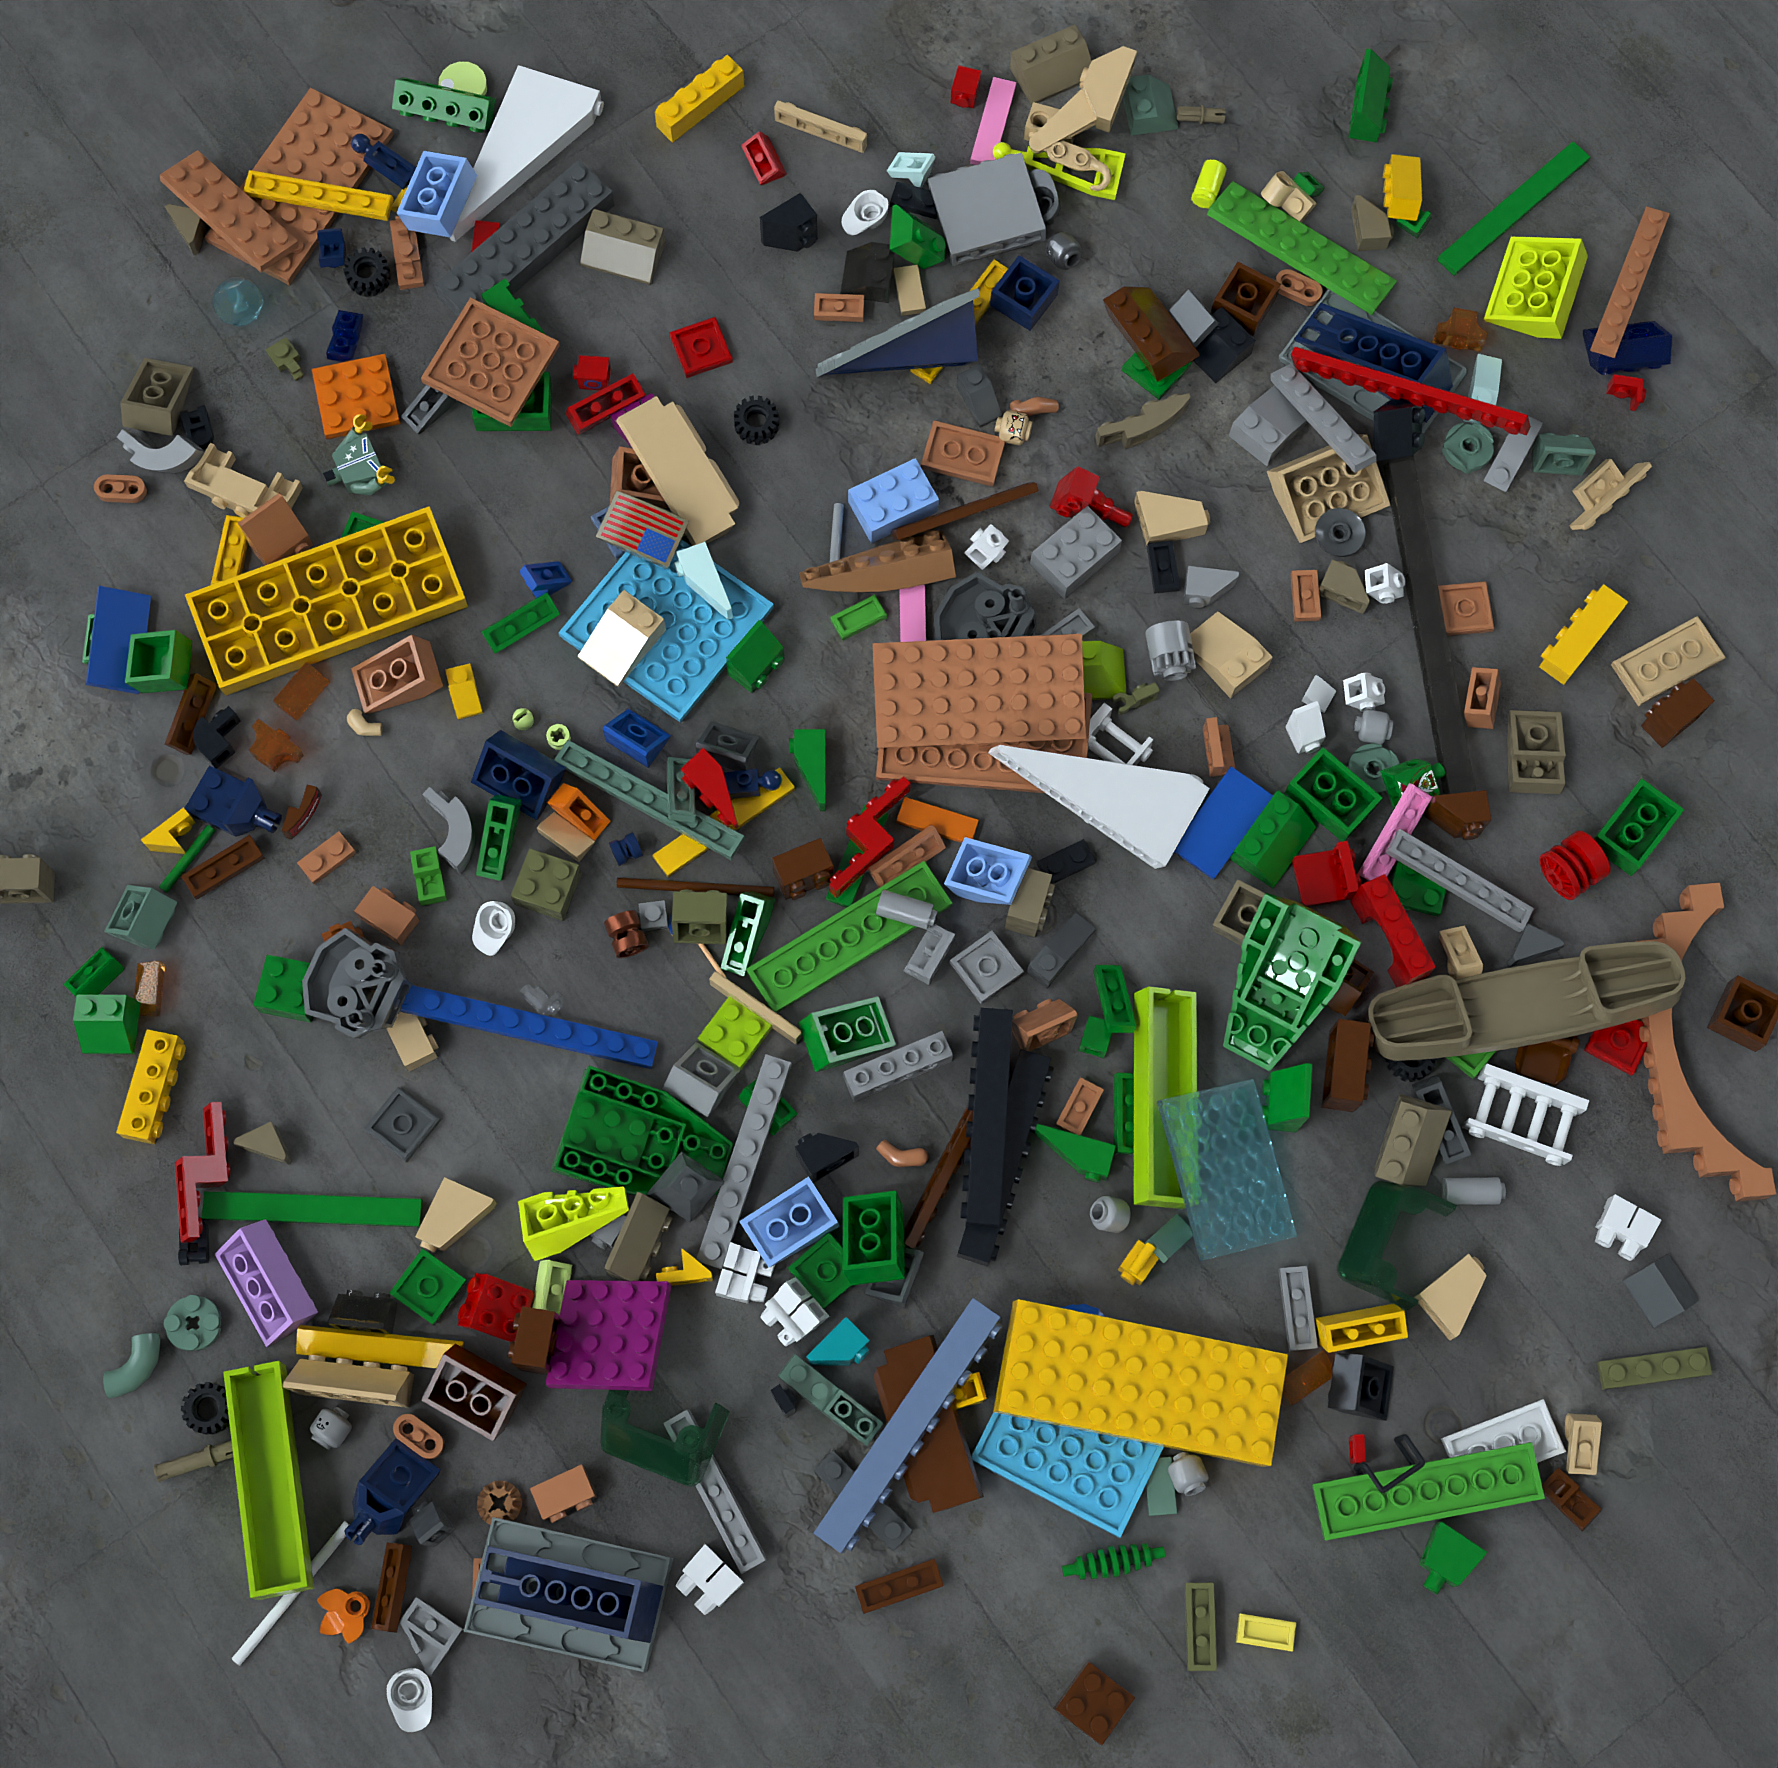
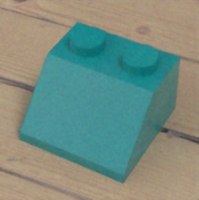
M845 1317L806 1356L807 1362L811 1366H850L854 1361L859 1364L869 1354L870 1340Z

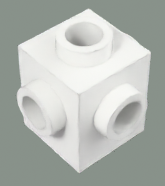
M990 524L984 531L981 528L976 531L970 538L973 543L964 554L983 570L992 561L997 563L1006 553L1003 548L1009 540L1000 530Z
M1388 563L1365 570L1366 593L1380 603H1391L1394 599L1404 596L1405 578L1400 571Z
M1361 673L1343 680L1346 705L1358 708L1361 712H1364L1366 709L1375 710L1376 706L1385 704V686L1382 679L1374 677L1370 673Z

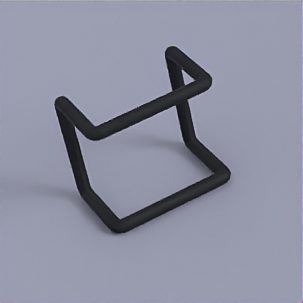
M1403 1434L1395 1437L1394 1442L1408 1463L1413 1465L1415 1464L1414 1460L1401 1443V1441L1405 1440L1418 1459V1464L1384 1487L1366 1462L1354 1465V1470L1357 1475L1363 1474L1361 1469L1364 1468L1377 1489L1385 1493L1425 1465V1460L1409 1436Z

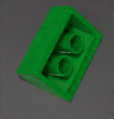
M1367 48L1357 76L1348 138L1377 142L1379 134H1384L1387 119H1383V113L1388 111L1390 98H1386V93L1391 91L1393 77H1389L1390 66L1374 51Z
M1277 790L1238 844L1230 860L1273 889L1292 863L1293 858L1297 856L1314 832L1316 826L1298 803Z

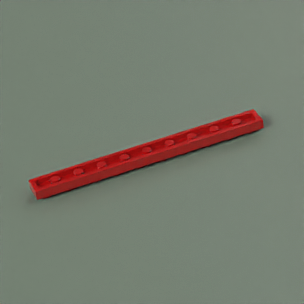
M1294 347L1291 353L1295 367L1302 372L1307 373L1311 371L1318 373L1325 379L1335 378L1341 380L1346 385L1354 386L1355 384L1372 393L1382 392L1392 399L1399 400L1402 398L1416 406H1429L1439 413L1445 414L1449 412L1456 414L1463 420H1476L1486 427L1493 428L1496 426L1503 428L1506 432L1513 435L1519 433L1527 436L1531 427L1528 415L1302 348Z

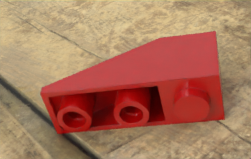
M702 748L680 769L684 774L681 779L691 790L696 787L702 793L699 798L708 808L714 806L720 812L717 817L725 826L729 827L732 825L737 829L739 825L724 771L719 763Z

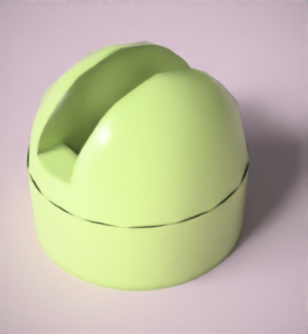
M520 708L513 714L512 720L517 729L528 730L532 727L534 718L528 709ZM523 714H527L523 716L519 721H517V719L521 717Z

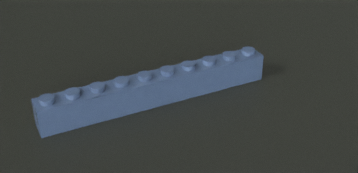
M972 1298L814 1531L816 1536L840 1553H845L846 1550L851 1552L860 1540L857 1534L863 1526L867 1528L875 1518L876 1513L873 1512L879 1502L884 1504L892 1492V1489L889 1487L894 1479L900 1480L908 1469L905 1463L911 1455L915 1457L923 1447L924 1442L921 1439L927 1431L932 1433L940 1421L937 1416L942 1408L947 1410L956 1397L953 1392L957 1386H963L972 1373L969 1371V1368L973 1362L979 1363L987 1351V1348L984 1346L990 1338L994 1340L1003 1328V1325L1000 1324L1002 1321L1000 1316Z

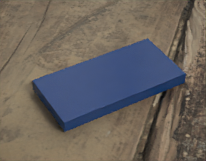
M104 586L98 587L86 685L139 694L138 690L125 683L131 634L147 633L150 595Z
M1231 766L1190 822L1174 853L1214 880L1273 795Z

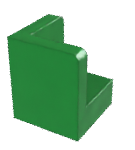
M1420 209L1417 221L1397 219V226L1418 239L1432 218L1431 212H1424Z
M1089 1015L1078 1051L1104 1059L1112 1034L1108 1033L1105 1020Z

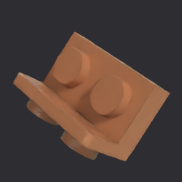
M1217 717L1206 718L1202 729L1209 776H1224L1231 766L1235 768L1229 726L1218 725Z

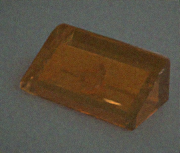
M306 662L274 698V703L297 721L330 682Z
M162 961L137 963L134 999L141 1002L139 1016H160L165 964Z
M1324 1350L1285 1376L1282 1392L1291 1405H1294L1332 1378V1364Z

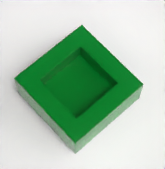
M1299 172L1293 179L1309 196H1319L1324 190V187L1309 172Z

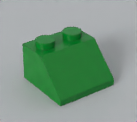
M897 204L893 205L890 250L912 264L918 265L922 270L943 262L945 259L946 239L929 224Z
M760 620L755 623L726 657L728 676L750 693H753L756 688L761 689L768 680V674L773 669L777 670L785 659L784 647Z
M77 995L73 1022L82 1053L134 1055L141 1002L128 995Z

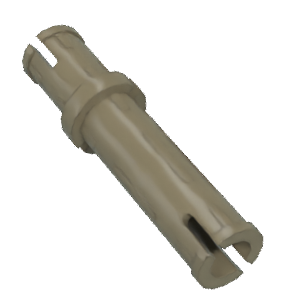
M232 1440L215 1446L209 1444L203 1450L155 1464L153 1469L155 1477L159 1476L157 1481L162 1482L163 1480L206 1466L214 1467L217 1466L218 1462L233 1458Z

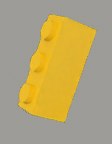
M1391 154L1390 162L1384 165L1383 178L1385 179L1383 206L1387 207L1388 218L1417 221L1422 203L1420 157Z
M1394 1303L1315 1318L1319 1345L1328 1353L1408 1338L1405 1311Z

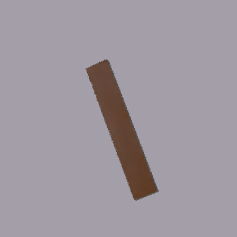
M1028 482L892 529L893 540H900L1039 491L1037 483Z

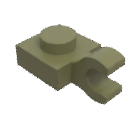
M286 337L265 349L268 357L279 372L287 369L295 381L304 376L300 366L297 364L301 358Z
M1156 682L1150 685L1144 683L1137 686L1133 690L1132 695L1125 693L1115 694L1112 699L1113 703L1117 701L1125 703V706L1119 708V715L1127 713L1132 708L1135 710L1157 700L1160 690Z

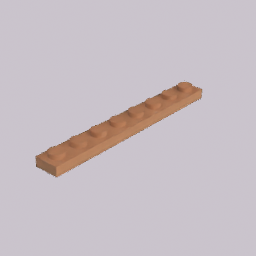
M1646 206L1590 351L1615 358L1670 213Z

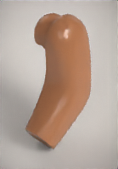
M1034 397L1024 402L1014 400L1010 404L1011 411L1025 413L1028 416L1041 413H1056L1059 408L1056 400L1044 397Z
M883 1140L876 1148L895 1167L922 1166L929 1158L928 1152L923 1148L900 1150L887 1140Z

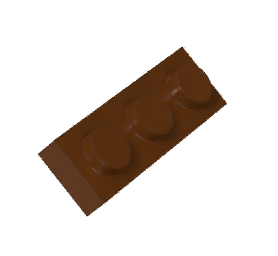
M196 673L190 674L187 689L184 690L164 745L185 755L192 754L195 746L193 738L195 725L201 717L205 719L217 687L216 683Z
M249 834L181 877L193 897L197 900L265 858Z
M389 1542L386 1544L371 1629L397 1633L398 1624L401 1619L403 1596L406 1591L407 1573L411 1562V1545Z
M932 1559L857 1585L855 1589L863 1614L943 1587L944 1585L936 1561Z

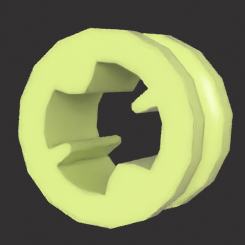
M562 724L552 725L547 731L548 743L555 750H561L567 740L571 741L569 730ZM562 732L564 739H559L558 742H555L552 736Z

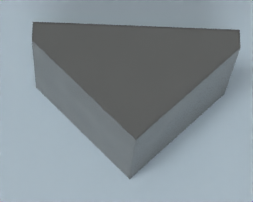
M1527 924L1518 937L1507 962L1508 966L1512 967L1558 952L1564 946L1563 940Z

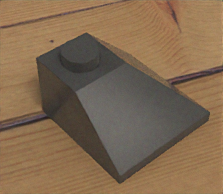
M681 1152L649 1190L648 1195L691 1223L721 1187L724 1180Z

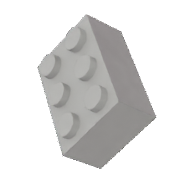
M1086 506L1032 552L1030 565L1065 599L1120 552L1122 540L1089 506Z

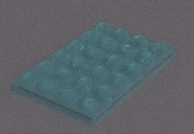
M1254 1079L1157 1101L1200 1261L1297 1236Z

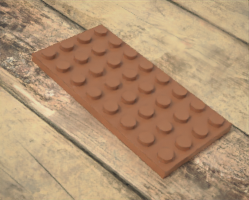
M310 87L252 171L357 189L371 169V166L363 161L366 153L359 154L352 149L351 140L353 136L364 134L370 139L372 146L378 141L386 146L394 133L392 129ZM246 179L240 186L241 190H244ZM250 197L298 240L297 249L263 271L290 286L319 244L317 231L329 229L339 215V212ZM212 228L205 236L207 243L253 266Z
M1082 634L872 643L877 748L1086 739Z
M1084 693L1086 739L879 748L876 780L893 781L896 779L898 781L904 776L910 783L1045 793L988 752L993 747L1004 745L1087 758L1092 693Z

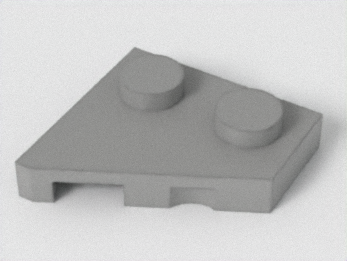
M418 1597L414 1599L399 1621L429 1677L433 1676L464 1630Z

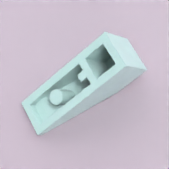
M1482 354L1477 355L1468 394L1469 398L1496 405L1502 359ZM1470 419L1469 421L1463 420V421H1465V422L1477 423V424H1480V425L1484 426L1483 424H1481L1479 421H1476V420H1472V419Z
M703 542L677 551L678 561L674 562L678 576H684L689 587L726 619H732L731 605L706 543Z

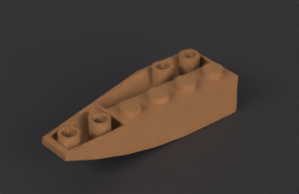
M937 530L927 531L924 535L916 537L909 536L818 567L807 568L799 573L802 586L805 588L840 592L897 590L956 577L952 549L943 532Z

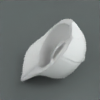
M876 190L861 192L843 214L841 223L846 233L857 235L867 228L875 229L880 226L888 214L887 198Z
M498 901L486 902L480 907L472 935L473 943L477 949L489 956H493L499 951L515 929V914L507 904Z
M416 1668L396 1672L387 1685V1699L399 1727L406 1732L422 1730L430 1723L432 1716V1687L429 1678L424 1672Z

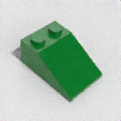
M878 996L813 1012L798 1022L815 1072L838 1067L896 1046Z
M1306 1063L1273 1071L1267 1079H1263L1262 1095H1266V1104L1261 1106L1260 1121L1264 1122V1130L1296 1133L1307 1121L1310 1113L1312 1064Z

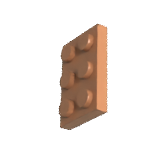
M933 420L921 462V469L993 487L1005 441L1001 440L999 436Z

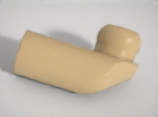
M352 709L347 715V722L356 734L362 736H382V723H368L362 716L361 710Z

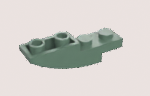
M796 1354L792 1355L777 1375L778 1378L794 1389L811 1405L866 1446L883 1424V1422L844 1391L833 1385Z

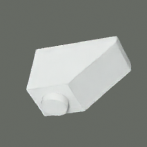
M1318 701L1293 710L1286 725V730L1298 754L1305 751L1307 754L1319 750L1326 737Z

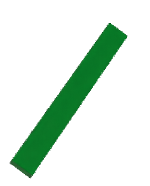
M1574 141L1571 142L1441 253L1437 261L1453 276L1458 274L1589 161L1590 156Z
M204 1191L201 1218L204 1220L259 1222L266 1219L267 1222L420 1227L423 1200Z

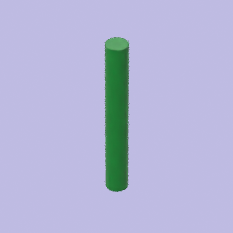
M209 825L204 828L160 884L159 888L168 893L216 832L215 829Z

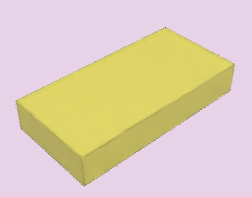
M1239 1614L1236 1643L1293 1652L1296 1622Z

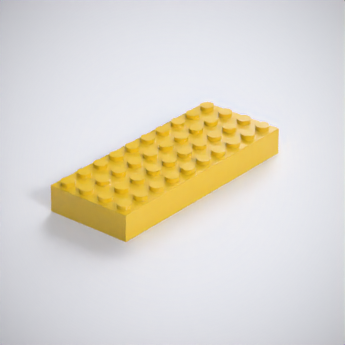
M430 506L185 594L217 683L225 696L468 607Z
M1017 1299L1012 1303L993 1412L1266 1467L1272 1464L1288 1354Z

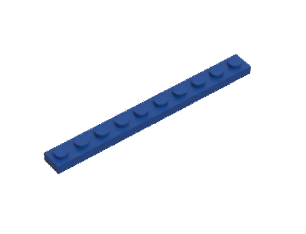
M414 985L411 986L400 1012L648 1069H652L658 1041Z

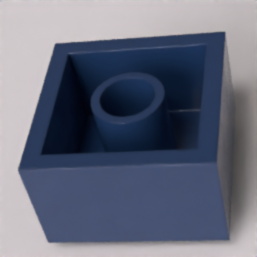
M1019 255L991 291L990 306L1031 331L1057 297L1060 280Z

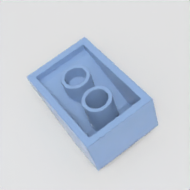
M965 837L944 885L957 896L972 901L1011 905L1032 856Z
M809 1176L739 1221L769 1268L840 1227Z

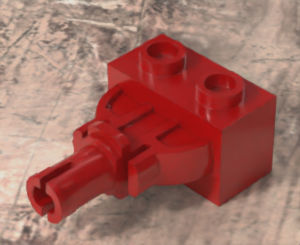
M1079 466L1058 481L1050 504V508L1056 510L1059 515L1071 518L1086 506H1089L1102 521L1108 519L1124 528L1130 524L1133 516L1132 513L1113 505L1114 501L1112 498H1106L1100 490L1096 489L1100 476Z

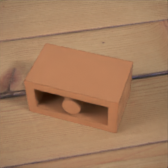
M1472 667L1464 710L1467 727L1494 728L1501 688L1498 669Z
M372 886L354 912L358 918L401 946L420 921L415 914L417 910L405 901L400 904L394 900L395 895L386 888L382 887L379 890Z
M582 1464L530 1488L544 1521L550 1519L551 1523L567 1517L566 1511L575 1507L577 1511L593 1505L592 1499L597 1498L586 1469Z

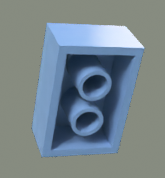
M423 151L397 211V215L408 230L451 238L477 177L467 158Z
M916 458L848 490V503L871 543L890 535L892 529L924 519L938 512L939 499Z

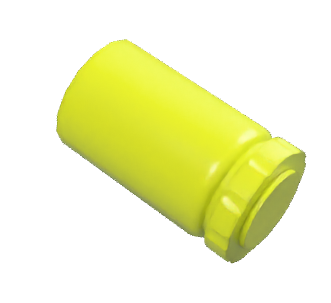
M1206 160L1204 162L1191 197L1193 203L1198 207L1209 209L1216 201L1227 171L1223 163L1217 160Z

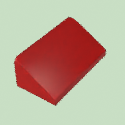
M757 132L741 145L760 185L787 175L769 137L764 133Z

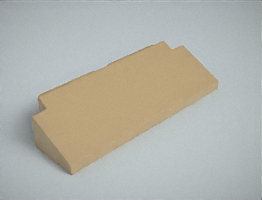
M656 396L618 417L616 422L671 512L689 521L684 533L692 546L703 542L709 543L726 535L735 525L730 515L738 509L739 500L716 462L708 459L704 453L706 446L680 405H675L673 401L663 406Z

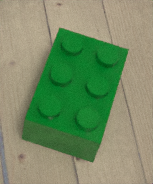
M543 373L511 427L473 408L472 419L476 431H551L552 381L550 373Z
M1324 747L1292 779L1284 792L1341 842L1346 841L1382 800V797Z
M1641 778L1600 829L1594 840L1602 848L1609 861L1632 876L1643 865L1684 809Z
M897 1191L843 1197V1272L851 1285L905 1279L904 1205Z

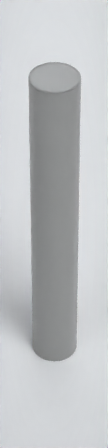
M841 503L834 504L830 562L840 559L844 505Z

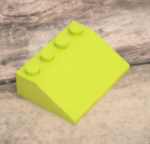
M1511 237L1485 313V322L1537 338L1562 339L1588 258L1582 239Z

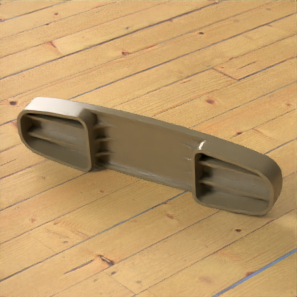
M1625 942L1589 946L1581 951L1580 957L1517 966L1457 980L1448 975H1438L1378 994L1371 1001L1368 1008L1367 1023H1371L1370 1032L1374 1033L1373 1047L1376 1052L1384 1058L1393 1061L1423 1060L1498 1051L1576 1036L1670 1009L1680 1000L1686 980L1685 970L1676 951L1661 942Z

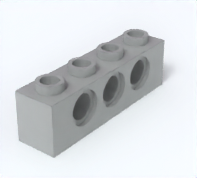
M940 1031L843 1072V1078L853 1102H856L952 1062L953 1054L943 1031Z

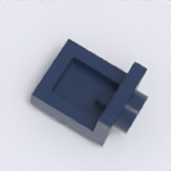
M342 229L318 230L320 268L344 266L346 246Z

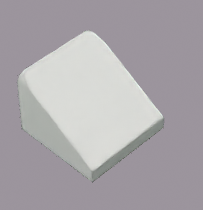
M1315 675L1302 702L1308 705L1318 701L1320 711L1325 713L1336 690L1321 677Z

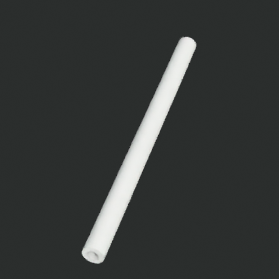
M346 1521L341 1524L311 1561L313 1576L345 1539L344 1530L350 1525ZM300 1592L282 1596L232 1657L236 1664L241 1666Z

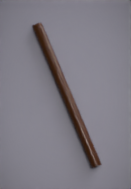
M617 877V888L678 892L685 889L693 890L694 892L717 890L728 895H740L744 892L754 891L774 897V887Z

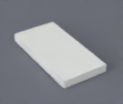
M1544 1399L1441 1438L1449 1458L1528 1442L1533 1444L1537 1463L1566 1452Z

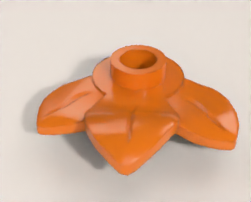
M332 1589L317 1599L320 1606L328 1611L321 1622V1634L336 1635L342 1633L348 1644L361 1636L364 1630V1617L367 1616L370 1610V1600L364 1593L355 1591L348 1594L341 1589ZM356 1600L361 1603V1608L357 1612L352 1610V1603Z

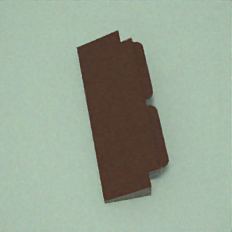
M934 1335L884 1350L888 1364L876 1367L877 1371L874 1373V1381L887 1424L938 1350ZM954 1401L947 1410L942 1408L937 1416L940 1421L932 1433L928 1431L921 1439L924 1442L923 1447L915 1457L911 1455L905 1463L908 1469L903 1477L910 1498L917 1501V1503L929 1500L933 1513L984 1497Z

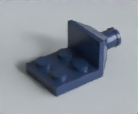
M211 766L207 768L184 808L189 815L235 837L255 830L256 826L274 833L277 830L274 823L280 825L282 820L281 814L267 809L262 792L253 779L248 777L246 782H243Z
M395 1438L357 1484L352 1501L355 1520L344 1530L346 1537L351 1541L357 1535L354 1543L362 1545L371 1532L376 1535L398 1534L405 1515L439 1476L441 1469Z

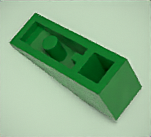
M794 729V738H789V754H794L795 764L819 810L825 811V729Z
M498 794L489 799L476 871L477 876L499 881L503 879L518 824L522 800Z
M754 891L740 894L721 969L743 977L747 975L746 969L751 966L768 927L775 898Z
M1037 1124L1034 1134L1079 1174L1085 1175L1084 1179L1100 1183L1101 1180L1106 1181L1116 1145Z

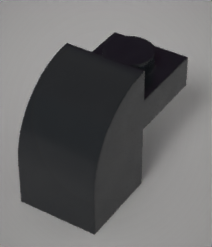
M229 706L224 710L218 711L210 723L201 717L197 721L193 732L196 747L203 757L216 769L235 753L232 746L223 737L238 725L241 720Z

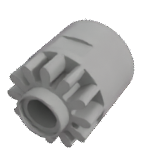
M1178 620L1166 621L1155 624L1146 630L1145 635L1154 676H1159V678H1164L1167 681H1176L1185 678L1187 673H1191L1192 669H1196L1190 629L1187 622Z

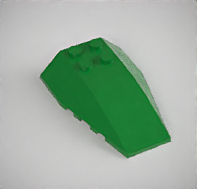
M1265 893L1242 943V955L1238 964L1237 982L1233 990V1003L1231 1012H1229L1223 1047L1271 1071L1339 991L1362 941L1344 925L1296 901Z

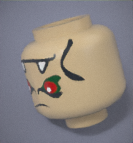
M1007 410L1003 417L997 418L995 432H999V438L1005 441V443L1021 446L1024 441H1029L1033 422L1029 421V416L1025 413Z

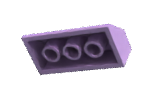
M266 1219L241 1227L215 1253L217 1260L266 1347L293 1333L299 1325H306L318 1313L314 1302L310 1299L301 1283V1279L296 1274L288 1260L287 1254L283 1251Z

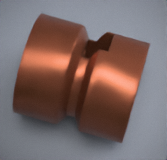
M630 910L618 913L604 922L609 937L614 938L612 946L617 958L634 956L648 948L649 944L645 933L639 930L641 923L636 911Z

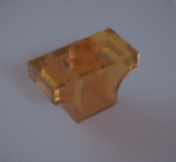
M1453 307L1448 321L1438 322L1433 333L1432 343L1451 346L1458 350L1468 349L1480 352L1486 341L1487 331L1482 330L1477 324L1478 312Z
M257 719L252 725L256 733V740L249 748V751L256 760L273 772L282 763L288 761L298 763L304 756L300 748L289 741L290 736L283 730L278 728L275 731L260 719Z

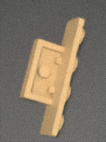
M1612 459L1603 461L1572 490L1585 511L1569 525L1572 530H1587L1596 523V518L1608 512L1617 499L1629 493V488L1634 483L1646 477V472L1652 467L1650 462L1637 463L1622 475Z

